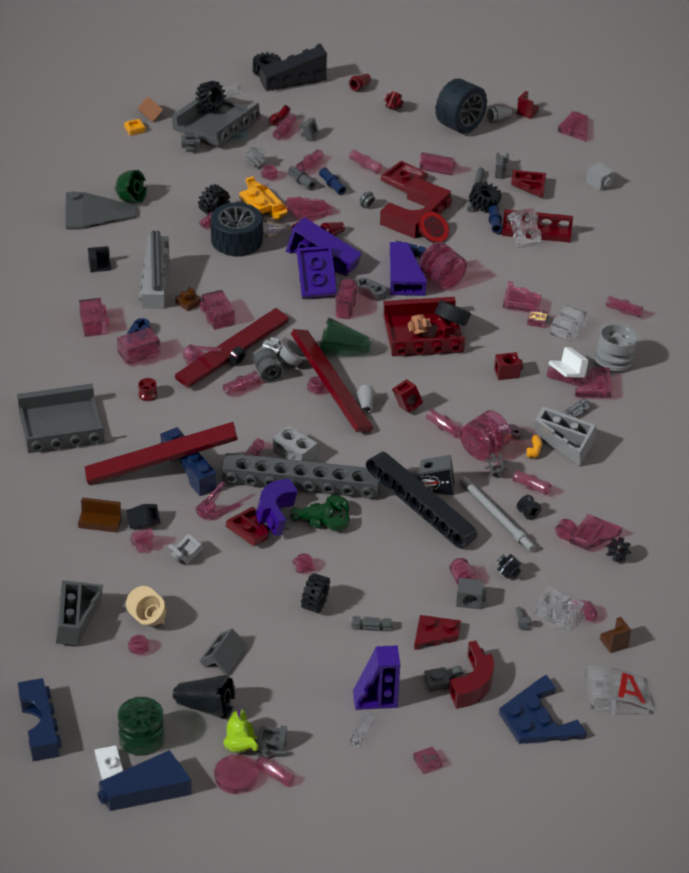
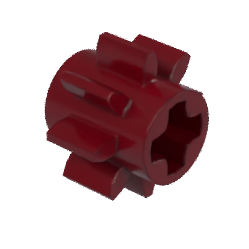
M394 91L386 94L383 100L386 102L385 106L394 111L397 108H402L405 102L401 100L402 95Z

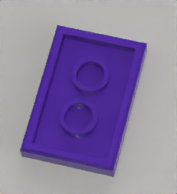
M332 245L296 248L302 299L337 296Z

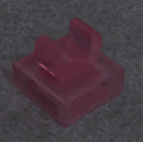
M152 528L132 533L130 537L132 546L137 545L136 548L139 553L142 552L141 544L143 543L148 545L149 550L152 549L153 543L151 540L154 536Z

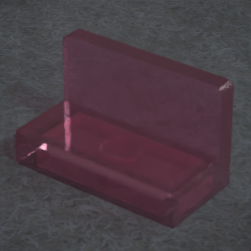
M421 153L420 170L446 175L453 174L456 167L454 158Z

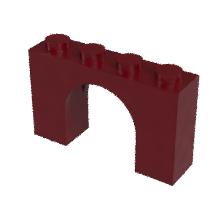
M416 177L407 185V199L423 205L425 208L409 210L389 202L380 211V225L415 239L421 234L418 226L421 215L428 211L441 215L452 203L451 191Z

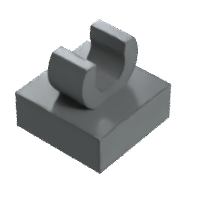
M308 118L306 122H302L298 126L299 129H303L301 136L306 137L307 141L313 140L319 133L315 118Z

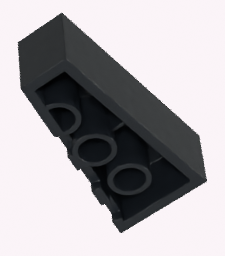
M320 43L310 50L308 48L302 50V53L298 55H290L286 60L281 62L278 60L260 68V82L266 91L325 81L327 76V52Z

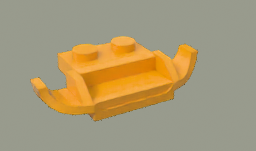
M254 176L246 178L248 189L239 192V198L244 203L259 209L262 214L268 212L275 220L287 216L286 205L268 187L258 183Z

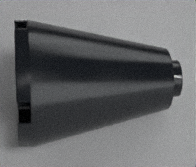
M229 675L182 682L174 688L173 699L176 700L178 705L227 719L234 707L230 706L231 699H235L234 681L232 678H229Z

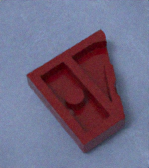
M513 170L511 185L543 198L546 173Z
M253 506L226 520L225 527L253 546L268 539L269 532L263 524H259L256 517V509Z
M420 615L414 650H419L422 645L432 643V646H438L442 643L458 641L461 620Z

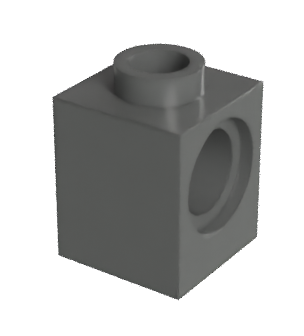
M459 578L456 607L481 609V602H486L487 589H483L484 580Z

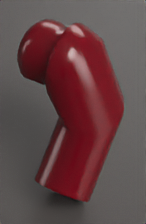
M284 105L279 112L270 116L269 122L274 126L281 123L290 112V107Z

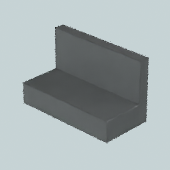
M232 628L219 633L199 661L204 667L215 663L225 675H228L248 646Z

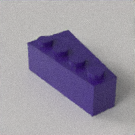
M305 217L293 227L286 248V252L291 254L292 252L296 253V248L332 245L335 272L348 276L358 266L362 255L361 252Z

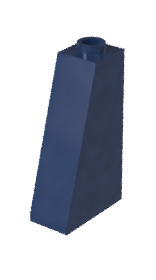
M168 750L99 781L97 796L102 805L105 804L109 811L188 796L192 794L190 777L172 752Z

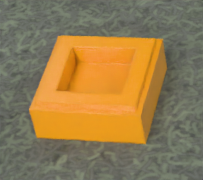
M140 119L124 122V128L130 136L145 132V126Z

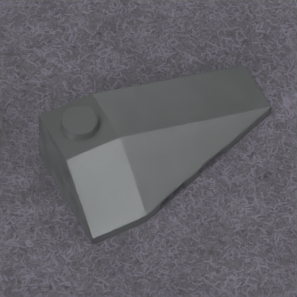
M66 192V229H87L89 225L93 224L102 226L108 221L121 222L136 219V205L86 192Z

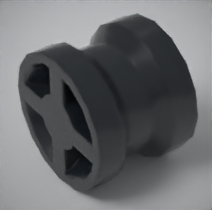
M531 495L523 496L516 506L517 510L523 513L524 517L528 520L537 517L542 508Z

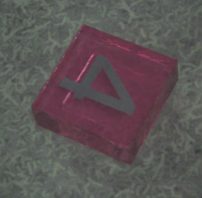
M433 746L413 753V759L423 774L443 767V761Z

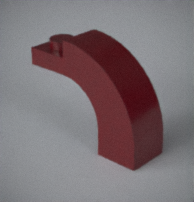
M476 640L468 642L467 657L474 671L469 675L450 679L449 694L456 709L468 707L479 702L487 695L492 685L493 656L492 654L485 655L483 648L479 647Z

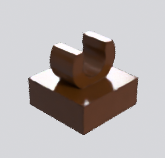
M188 287L186 292L181 291V294L175 298V302L180 307L189 311L201 304V298L195 294L194 289Z

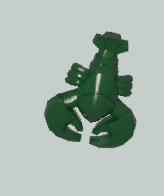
M332 495L326 499L324 504H310V507L302 510L293 507L290 516L295 522L299 519L308 520L312 527L320 528L321 525L325 524L332 531H342L349 526L350 516L348 512L350 506L344 497ZM343 508L347 512L343 519V513L334 516L335 511L342 512Z

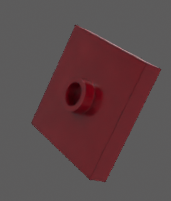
M400 161L381 175V181L407 193L408 184L416 177L422 180L427 179L428 173Z

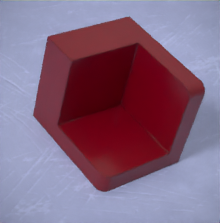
M524 91L518 97L517 114L532 119L539 111V106L529 100V92Z

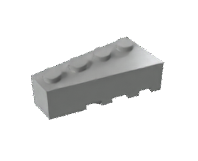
M148 236L146 257H144L145 268H142L143 279H141L142 290H139V301H142L143 308L164 309L170 267L169 236H161L162 289L160 291L152 289L151 236Z

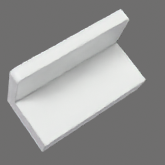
M564 347L562 360H549V365L565 377L585 378L589 360L573 348Z

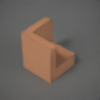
M146 97L137 107V110L151 121H154L163 111L150 97Z

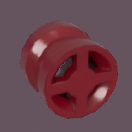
M144 378L139 381L138 389L141 400L152 401L156 399L157 382L154 379Z

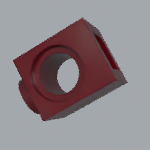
M517 352L495 354L494 370L498 380L520 378V371L523 370V361L519 359Z
M408 379L392 388L399 407L406 412L414 411L423 404L417 386Z

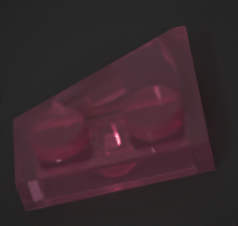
M572 111L558 126V132L586 142L587 116L580 112Z
M508 281L503 308L528 312L539 311L541 295L530 292L524 287L521 289L514 287V282Z
M591 367L588 375L583 378L581 386L575 389V397L611 398L610 368Z
M587 514L571 536L570 544L590 550L611 540V538L621 535L622 527Z

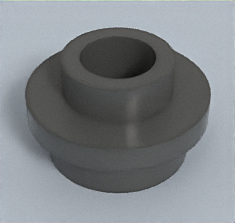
M371 191L363 193L360 197V205L362 207L368 208L375 201Z

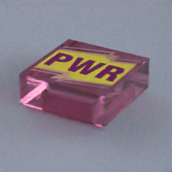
M531 309L527 325L545 328L549 312Z

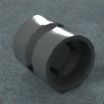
M264 348L254 355L253 362L264 382H276L282 377L284 369L273 349Z

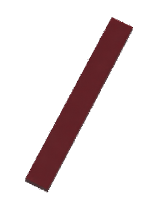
M277 308L273 309L177 372L175 379L186 388H190L229 362V355L234 348L240 346L247 350L289 321V317Z
M293 329L291 332L292 337L355 432H371L374 427L308 330Z
M234 422L226 423L84 466L87 483L91 485L237 441Z

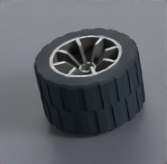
M461 78L449 81L442 88L436 101L435 114L437 120L458 132H471L478 126L487 109V94L485 90Z
M235 202L221 205L212 212L211 244L217 251L225 255L243 256L254 253L261 247L263 243V217L259 209L247 203Z

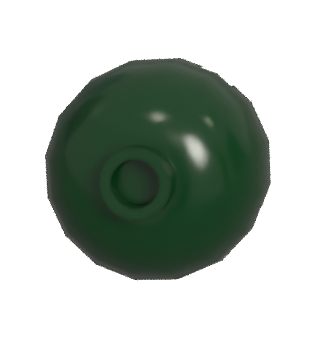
M128 170L119 175L115 191L123 202L138 204V202L142 203L144 201L147 187H144L143 181H146L141 171Z

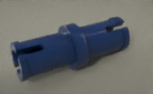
M324 167L319 171L320 177L338 195L346 192V186L328 168Z
M492 205L488 209V220L491 224L492 232L500 233L502 231V216L499 213V207Z

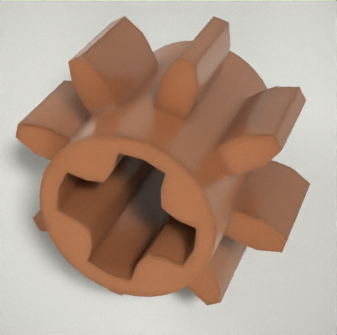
M424 314L412 316V321L408 323L409 332L413 331L414 335L428 333L427 329L431 327L430 318L426 319Z

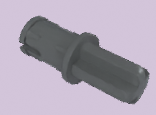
M293 166L289 167L287 173L296 179L298 184L301 183L308 190H312L315 187L316 181L308 177L306 172H301Z

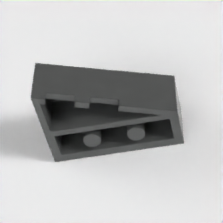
M62 580L56 643L78 644L101 602L102 584Z

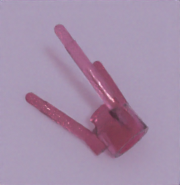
M190 344L186 346L183 357L187 360L186 364H191L206 354L200 350L222 351V348Z
M221 482L204 501L196 506L195 510L202 519H207L208 517L214 519L217 515L240 506V503H236L215 512L216 504L212 498L221 490L225 482Z

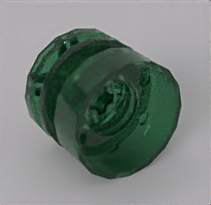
M135 697L128 699L120 706L118 710V733L121 747L127 753L136 756H146L159 750L164 743V711L161 705L156 700L148 697Z

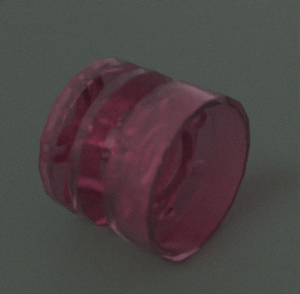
M436 242L429 246L422 254L419 266L422 272L443 289H448L456 285L463 278L467 263L461 255L447 244Z
M487 410L461 427L460 439L463 447L472 457L477 460H485V458L490 457L491 453L494 454L509 444L511 431L506 420L494 410Z

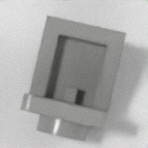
M189 533L176 547L171 543L168 546L172 551L170 555L177 562L182 560L186 565L204 548Z

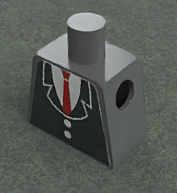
M451 455L422 459L420 471H409L435 494L454 495L455 479Z

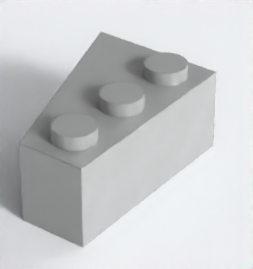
M543 406L535 419V434L539 435L541 439L580 466L595 441L596 425Z

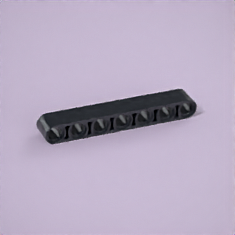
M382 451L366 461V468L371 475L456 547L463 548L477 538V531L472 524L388 453Z

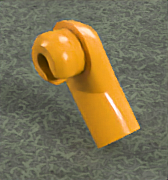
M534 435L531 438L533 448L528 447L526 449V456L528 458L533 457L534 459L539 456L542 448V441L539 435Z

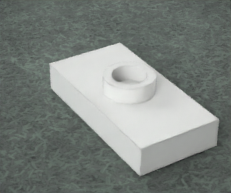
M116 745L95 749V757L101 780L123 771Z

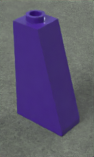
M390 242V295L426 296V278L408 242Z

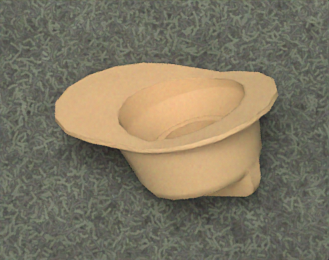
M139 586L133 589L126 600L128 612L142 625L156 626L160 623L165 624L164 619L167 609L163 598L148 586Z

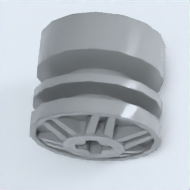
M608 324L602 327L599 332L598 346L595 354V360L598 365L610 371L628 370L634 360L638 340L637 333L632 328L622 324Z

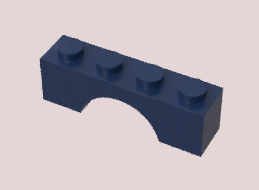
M178 427L160 434L161 443L185 436ZM199 452L174 459L182 464L191 487L199 496L217 489L216 471Z
M43 678L17 682L22 713L32 714L40 719V722L34 728L28 730L32 761L59 757L58 748L62 747L60 734L56 735L55 731H58V724L56 718L52 719V715H55L53 702H48V699H51L49 686H45Z

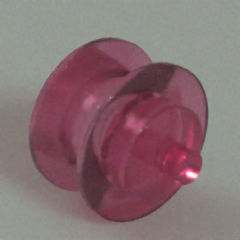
M561 519L555 527V532L559 538L571 540L577 532V526L569 519Z

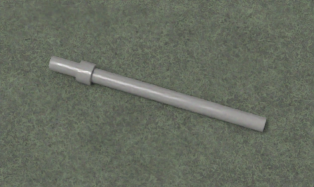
M466 476L460 479V482L514 535V539L519 544H523L530 552L535 550L536 546L528 539V535L523 530H519Z

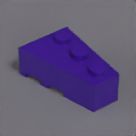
M398 645L376 646L353 689L355 710L398 708L400 681Z

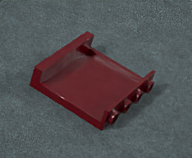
M455 297L383 301V318L391 356L464 352L465 336L461 335V331H459L458 335L451 334L450 337L441 338L443 334L437 332L439 328L436 324L438 315L434 312L439 301L443 300L456 306ZM424 314L426 319L430 318L431 327L427 329L428 333L414 335L413 331L409 332L408 323L412 321V316Z

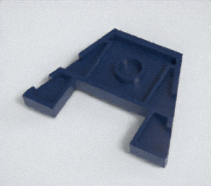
M547 675L538 679L500 707L499 715L519 744L547 742V739H558L559 741H568V738L578 737V740L586 739L587 732L578 719L557 726L539 700L555 694L556 688Z

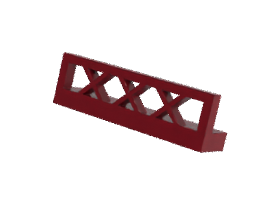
M504 209L502 236L570 243L573 216ZM507 215L515 216L517 220L508 221ZM530 217L533 218L535 221H533L532 223H528L524 219ZM549 219L552 223L544 224L542 220ZM569 221V226H561L559 222Z

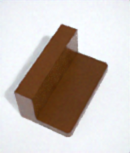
M84 497L81 499L82 512L78 521V528L118 533L122 520L121 502Z

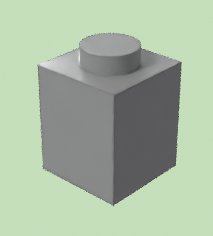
M599 162L587 168L586 182L597 190L602 191L612 185L614 171Z

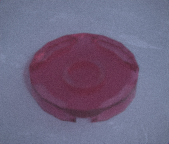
M229 755L222 758L216 764L214 778L217 786L223 791L239 794V791L245 790L247 792L256 785L258 767L247 756Z

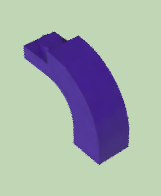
M290 479L277 480L265 486L261 492L256 509V517L259 524L267 522V526L271 529L274 536L282 535L286 519L279 508L294 506L298 491Z

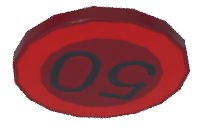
M428 211L419 218V231L425 239L432 243H441L447 239L449 226L445 218L440 214Z

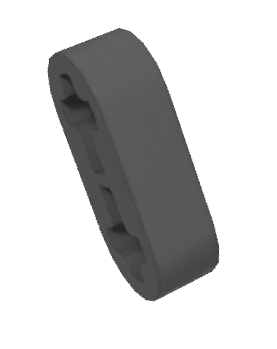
M358 278L356 280L355 290L357 293L376 301L386 298V287L368 278Z

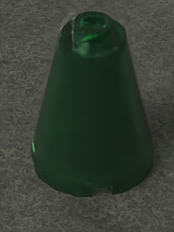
M327 318L326 324L328 325L323 330L320 349L324 354L365 355V352H369L371 341H369L368 336L332 318Z

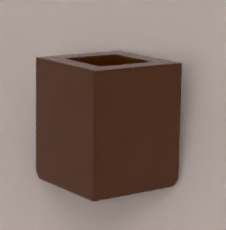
M622 617L616 618L615 629L601 633L600 640L610 653L629 647L631 629Z

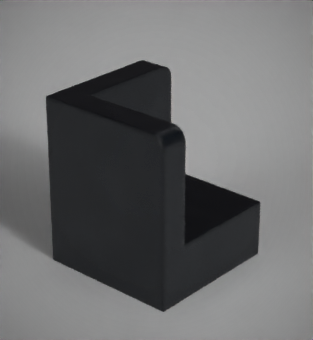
M108 246L88 248V262L91 273L112 270Z
M142 504L126 510L130 529L161 523L157 504Z

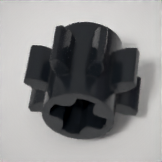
M619 537L618 541L615 538H611L610 544L605 545L608 548L606 555L613 556L612 560L615 562L619 558L626 561L625 557L631 554L628 548L631 544L628 542L623 543V537Z
M503 554L497 562L500 566L497 570L507 579L510 576L516 578L521 573L519 566L522 563L512 554H509L508 557Z

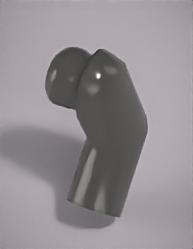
M515 424L496 425V434H507L513 439H520L523 435L521 428Z

